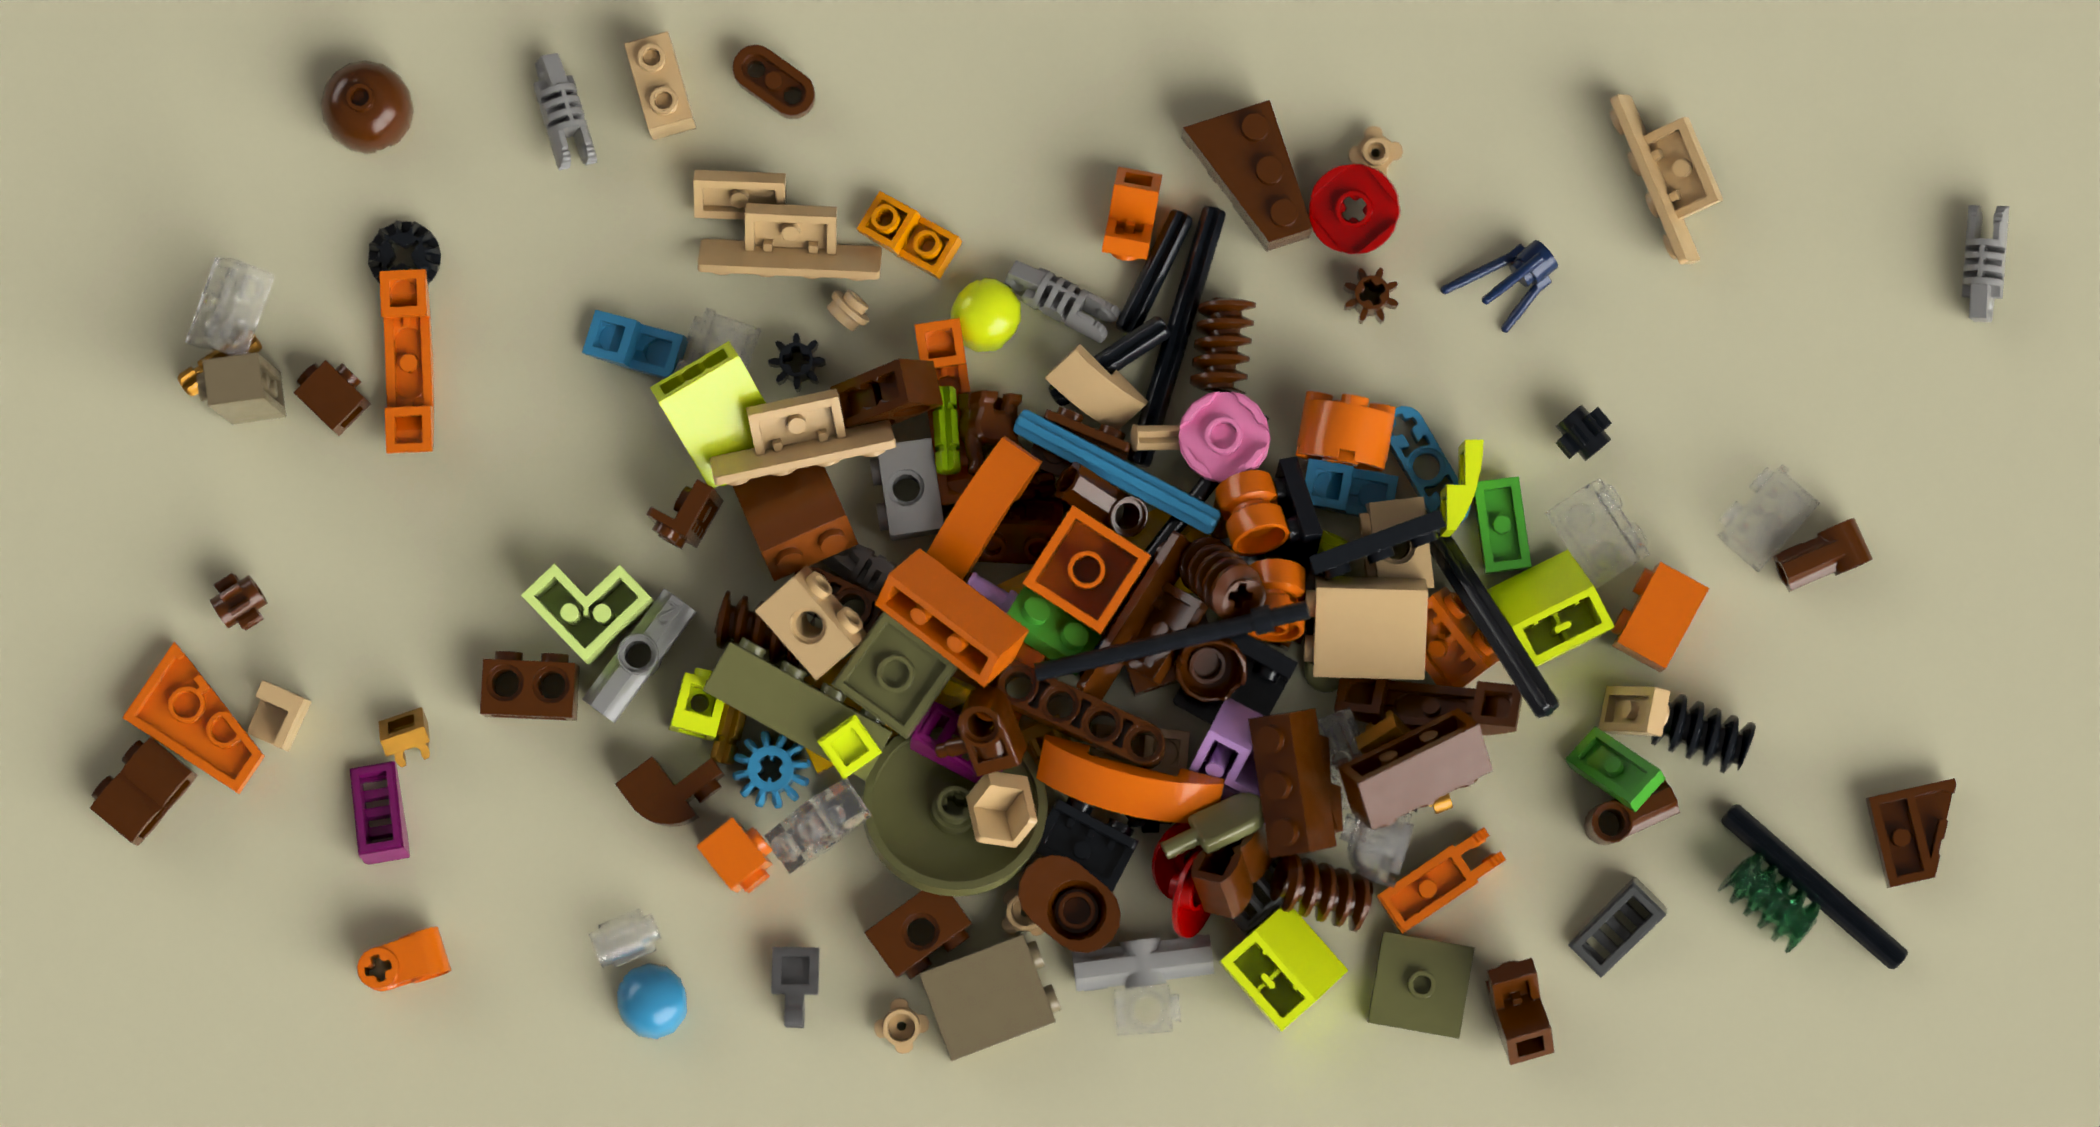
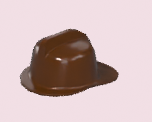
M1049 855L1037 859L1025 869L1019 881L1018 890L1022 910L1033 923L1056 942L1073 952L1090 953L1102 949L1113 940L1120 927L1121 917L1117 898L1107 886L1084 867L1066 856Z

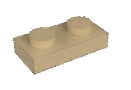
M695 170L693 179L694 218L745 220L746 203L786 205V173Z
M1606 686L1599 729L1616 735L1662 736L1664 726L1669 718L1670 709L1668 702L1671 691L1657 687Z

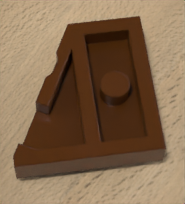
M1955 778L1865 798L1887 888L1936 877L1941 841L1945 837L1948 824L1946 819L1952 794L1955 793L1956 789Z

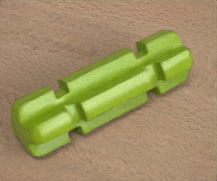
M939 386L943 405L933 409L935 410L933 411L935 450L937 451L935 453L936 471L941 475H952L959 473L961 470L960 451H958L960 449L957 410H955L957 408L956 389L953 386Z

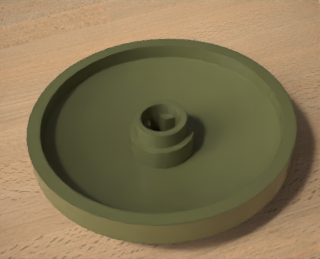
M936 725L930 737L937 740L943 728ZM900 734L892 739L883 748L882 753L866 779L862 803L864 828L868 840L880 861L894 875L907 884L925 892L954 897L980 894L997 888L1015 877L1029 863L1038 849L1047 819L1048 802L1046 787L1043 782L1036 778L1038 766L1029 752L1025 750L1019 766L1003 770V773L1028 777L1037 815L1036 825L1017 848L976 841L966 796L976 783L911 750L912 734L908 739ZM968 753L963 754L962 758L969 761Z

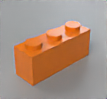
M921 548L916 550L888 574L875 603L877 607L983 687L1014 661L1029 631Z

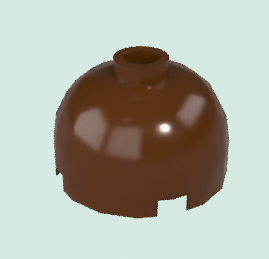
M370 61L349 63L336 71L325 85L321 100L323 121L334 139L347 149L364 154L376 153L377 150H383L388 146L392 147L399 143L409 130L414 113L410 91L400 75L386 65Z

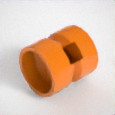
M1263 470L1243 471L1228 477L1218 485L1215 497L1220 512L1226 521L1225 528L1231 547L1236 554L1241 556L1262 555L1275 550L1285 543L1289 538L1290 531L1283 510L1277 503L1278 494L1273 479L1268 472Z
M1264 559L1250 564L1258 572L1261 585L1265 589L1267 597L1264 605L1269 604L1270 608L1303 601L1306 597L1307 573L1301 564L1285 559ZM1305 620L1276 626L1275 632L1258 636L1255 631L1246 634L1266 642L1292 641L1303 635Z

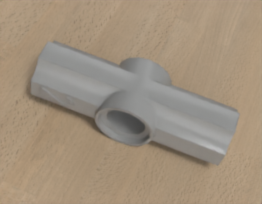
M664 588L631 634L620 642L617 653L582 700L615 723L649 676L659 669L662 659L697 612ZM637 644H646L652 652L649 663L641 668L630 666L628 662L630 649Z
M1201 934L1195 935L1192 938L1178 937V939L1162 941L1161 937L1120 942V946L1102 948L1090 953L1072 952L1076 991L1108 989V987L1123 985L1127 989L1166 984V980L1214 974L1209 935Z

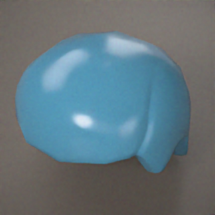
M648 963L631 969L623 977V981L619 983L617 991V1007L624 1024L639 1037L658 1039L674 1033L685 1019L687 1014V996L681 978L667 966Z

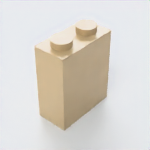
M1315 576V590H1306L1305 598L1308 603L1310 617L1314 618L1313 635L1304 634V662H1312L1313 677L1425 680L1428 586L1426 579L1337 576L1325 580L1324 576Z

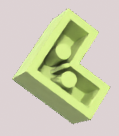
M554 563L521 595L589 666L635 624L654 603L650 595L621 565L615 568L586 596Z

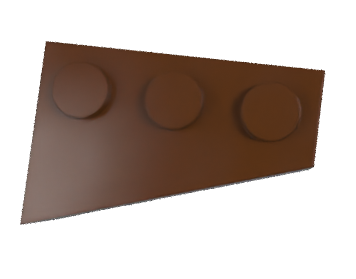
M1270 100L1183 127L1182 140L1189 149H1192L1207 169V173L1219 185L1233 204L1234 209L1266 251L1310 238L1313 228Z

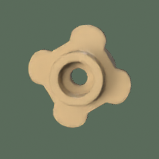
M1371 126L1365 130L1364 139L1359 145L1350 148L1348 157L1352 164L1361 163L1376 168L1387 175V169L1390 164L1402 157L1403 148L1400 143L1391 142L1383 136L1381 128ZM1377 149L1380 155L1373 157L1371 151Z
M1008 890L1003 896V901L1007 905L1006 917L1001 923L1003 930L1008 934H1015L1017 931H1029L1034 936L1042 935L1044 931L1033 923L1028 916L1023 917L1021 915L1022 907L1018 897V890Z
M897 998L890 1003V1011L887 1015L875 1022L874 1031L878 1037L886 1038L891 1044L895 1045L897 1052L905 1054L913 1049V1042L918 1035L928 1030L929 1019L926 1015L917 1014L910 1009L907 1000ZM899 1022L906 1024L904 1030L898 1029L897 1024Z

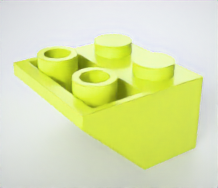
M1568 549L1487 589L1536 667L1609 632L1615 627L1594 585Z
M1282 907L1275 911L1218 962L1279 1032H1282L1349 971L1294 908L1290 912L1282 911Z

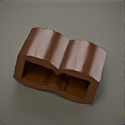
M151 737L145 743L138 740L128 749L122 758V762L126 765L115 778L109 775L99 783L92 793L95 801L90 807L92 811L129 842L137 846L154 830L167 811L182 797L198 776Z
M1264 824L1256 832L1212 853H1205L1203 849L1199 852L1193 862L1191 876L1204 912L1233 919L1246 908L1253 894V883L1265 874L1272 861V857H1269Z

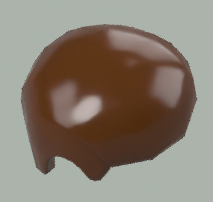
M1230 638L1181 648L1175 659L1176 679L1187 695L1202 702L1228 700L1241 685L1246 683V658L1237 643Z

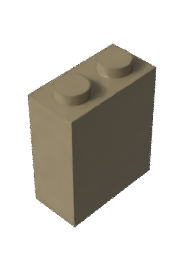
M1020 935L919 973L951 1061L1056 1022L1053 1013L1060 1011L1061 1007L1052 984L1045 987L1042 986L1037 969L1045 967L1036 941L1026 943L1024 935Z

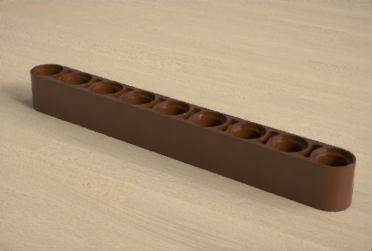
M809 566L813 572H818L827 579L832 587V594L843 606L849 600L854 599L865 603V611L860 619L863 623V629L868 633L883 612V610L875 605L878 595L820 568ZM807 611V614L821 620L820 616L816 613ZM1015 659L986 685L998 688L1004 692L1010 700L1014 711L1084 744L1090 745V747L1129 765L1153 769L1164 759L1166 752L1164 735L1155 725L1055 678L1038 681L1034 668ZM959 668L950 679V681L971 691L981 686ZM1015 677H1025L1031 681L1032 688L1027 696L1017 699L1008 695L1006 691L1008 683ZM1059 696L1068 697L1074 703L1073 711L1064 718L1054 717L1048 712L1049 703L1052 699ZM1098 716H1108L1116 723L1114 732L1104 738L1093 735L1089 729L1091 722ZM1142 735L1153 737L1158 743L1155 753L1144 758L1134 754L1131 747L1137 737Z

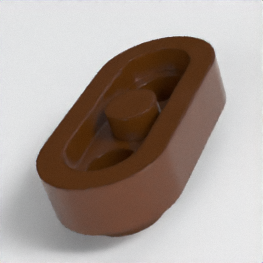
M761 45L747 46L735 56L733 74L738 85L782 117L788 119L801 118L811 111L816 96L814 86L805 74ZM754 64H760L765 68V71L761 77L753 78L748 74L749 68ZM790 90H797L801 93V99L795 104H790L785 101V94Z

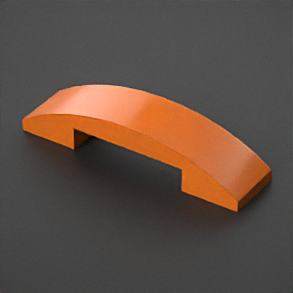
M426 269L379 271L381 317L384 318L387 394V408H385L386 453L433 452L434 372Z
M960 318L914 324L919 359L934 362L939 386H953L956 389L957 408L955 410H957L959 427L961 411L958 403V394L971 392ZM932 409L928 411V418L935 458V453L937 452L935 450L933 425V411L935 410ZM960 435V449H958L961 462L960 472L952 475L937 473L942 506L956 504L974 477L968 473V458Z
M1006 436L1002 437L954 505L928 549L927 554L967 583L972 575L971 570L1012 504L1019 500L1042 461Z
M1047 734L1044 737L1036 778L1051 788L1087 804L1138 818L1189 824V816L1221 801L1225 779L1180 768L1178 776H1173L1089 755L1090 745Z

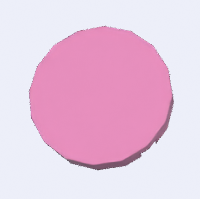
M1212 392L1193 402L1182 416L1178 435L1180 452L1191 470L1205 480L1218 483L1234 474L1257 470L1267 457L1271 441L1268 421L1259 406L1245 395L1236 392Z

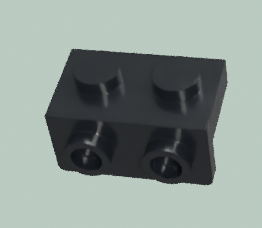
M1070 796L1066 803L1056 799L1046 819L1043 837L1036 853L1044 857L1058 855L1072 859L1113 892L1139 841L1131 838L1134 829L1111 817L1107 824L1093 818L1090 815L1094 808Z

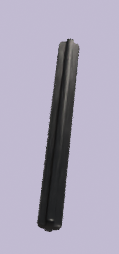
M1204 206L1202 208L1167 324L1171 335L1161 344L1145 398L1148 403L1142 408L1137 425H1163L1225 220V211L1213 206ZM1131 447L1128 461L1140 467H1149L1155 450L1134 452Z

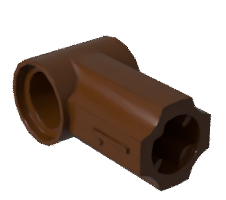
M1073 462L1069 468L1063 470L1056 482V493L1054 496L1071 507L1073 505L1118 535L1134 537L1145 528L1148 520V511L1145 504L1140 499L1127 495L1082 464ZM1121 505H1123V516L1116 523V511Z
M1855 518L1817 533L1818 537L1797 544L1773 556L1777 572L1789 592L1832 573L1837 576L1873 560Z
M1664 780L1636 812L1614 798L1592 808L1585 817L1584 827L1586 834L1593 842L1600 845H1609L1622 841L1628 836L1680 813L1671 786ZM1603 811L1615 814L1618 819V831L1613 836L1604 834L1599 828L1598 819Z

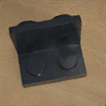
M1247 634L1228 637L1237 643L1244 654L1247 667L1245 685H1241L1230 698L1263 716L1270 715L1298 662ZM1181 686L1173 699L1174 705L1210 725L1214 722L1225 701L1202 702L1187 695Z

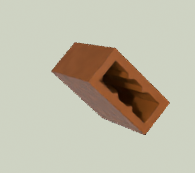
M817 465L795 469L794 472L788 475L773 476L770 474L751 478L744 484L733 486L774 581L803 569L806 565H813L859 544L825 467Z

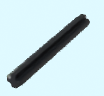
M1436 532L1439 539L1429 543L1432 557L1533 714L1538 718L1552 715L1554 710L1559 707V700L1452 535L1450 537H1440V533Z
M1733 805L1724 814L1721 822L1727 829L1887 968L1896 969L1905 960L1908 954L1907 949L1741 805Z

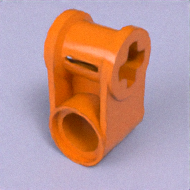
M438 926L407 934L396 941L369 949L359 958L357 971L358 976L365 985L373 990L382 992L410 983H419L451 972V967ZM378 958L386 964L392 965V968L385 972L386 979L383 981L369 974V970H373L376 967L375 960Z

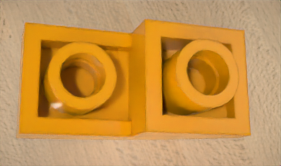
M881 191L878 192L856 228L858 232L938 280L941 279L963 242L959 236L927 220L915 209Z

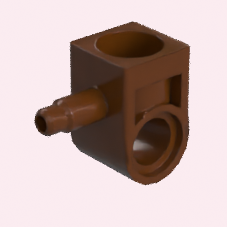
M980 686L972 690L967 696L958 719L957 727L960 736L937 744L935 746L936 756L939 758L955 757L968 753L977 777L1019 766L1027 744L1014 715L1010 700L1004 692L992 686ZM976 713L988 714L993 721L982 720Z

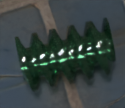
M1758 852L1740 862L1724 879L1717 891L1720 892L1732 886L1734 890L1729 902L1734 904L1745 898L1748 902L1743 915L1747 917L1759 910L1762 914L1757 927L1762 929L1773 923L1775 929L1771 940L1776 941L1784 936H1788L1789 941L1785 952L1789 953L1805 938L1815 925L1821 906L1815 901L1802 907L1807 893L1803 889H1799L1789 894L1793 883L1792 879L1784 877L1775 882L1779 868L1773 864L1761 870L1765 856L1763 853Z

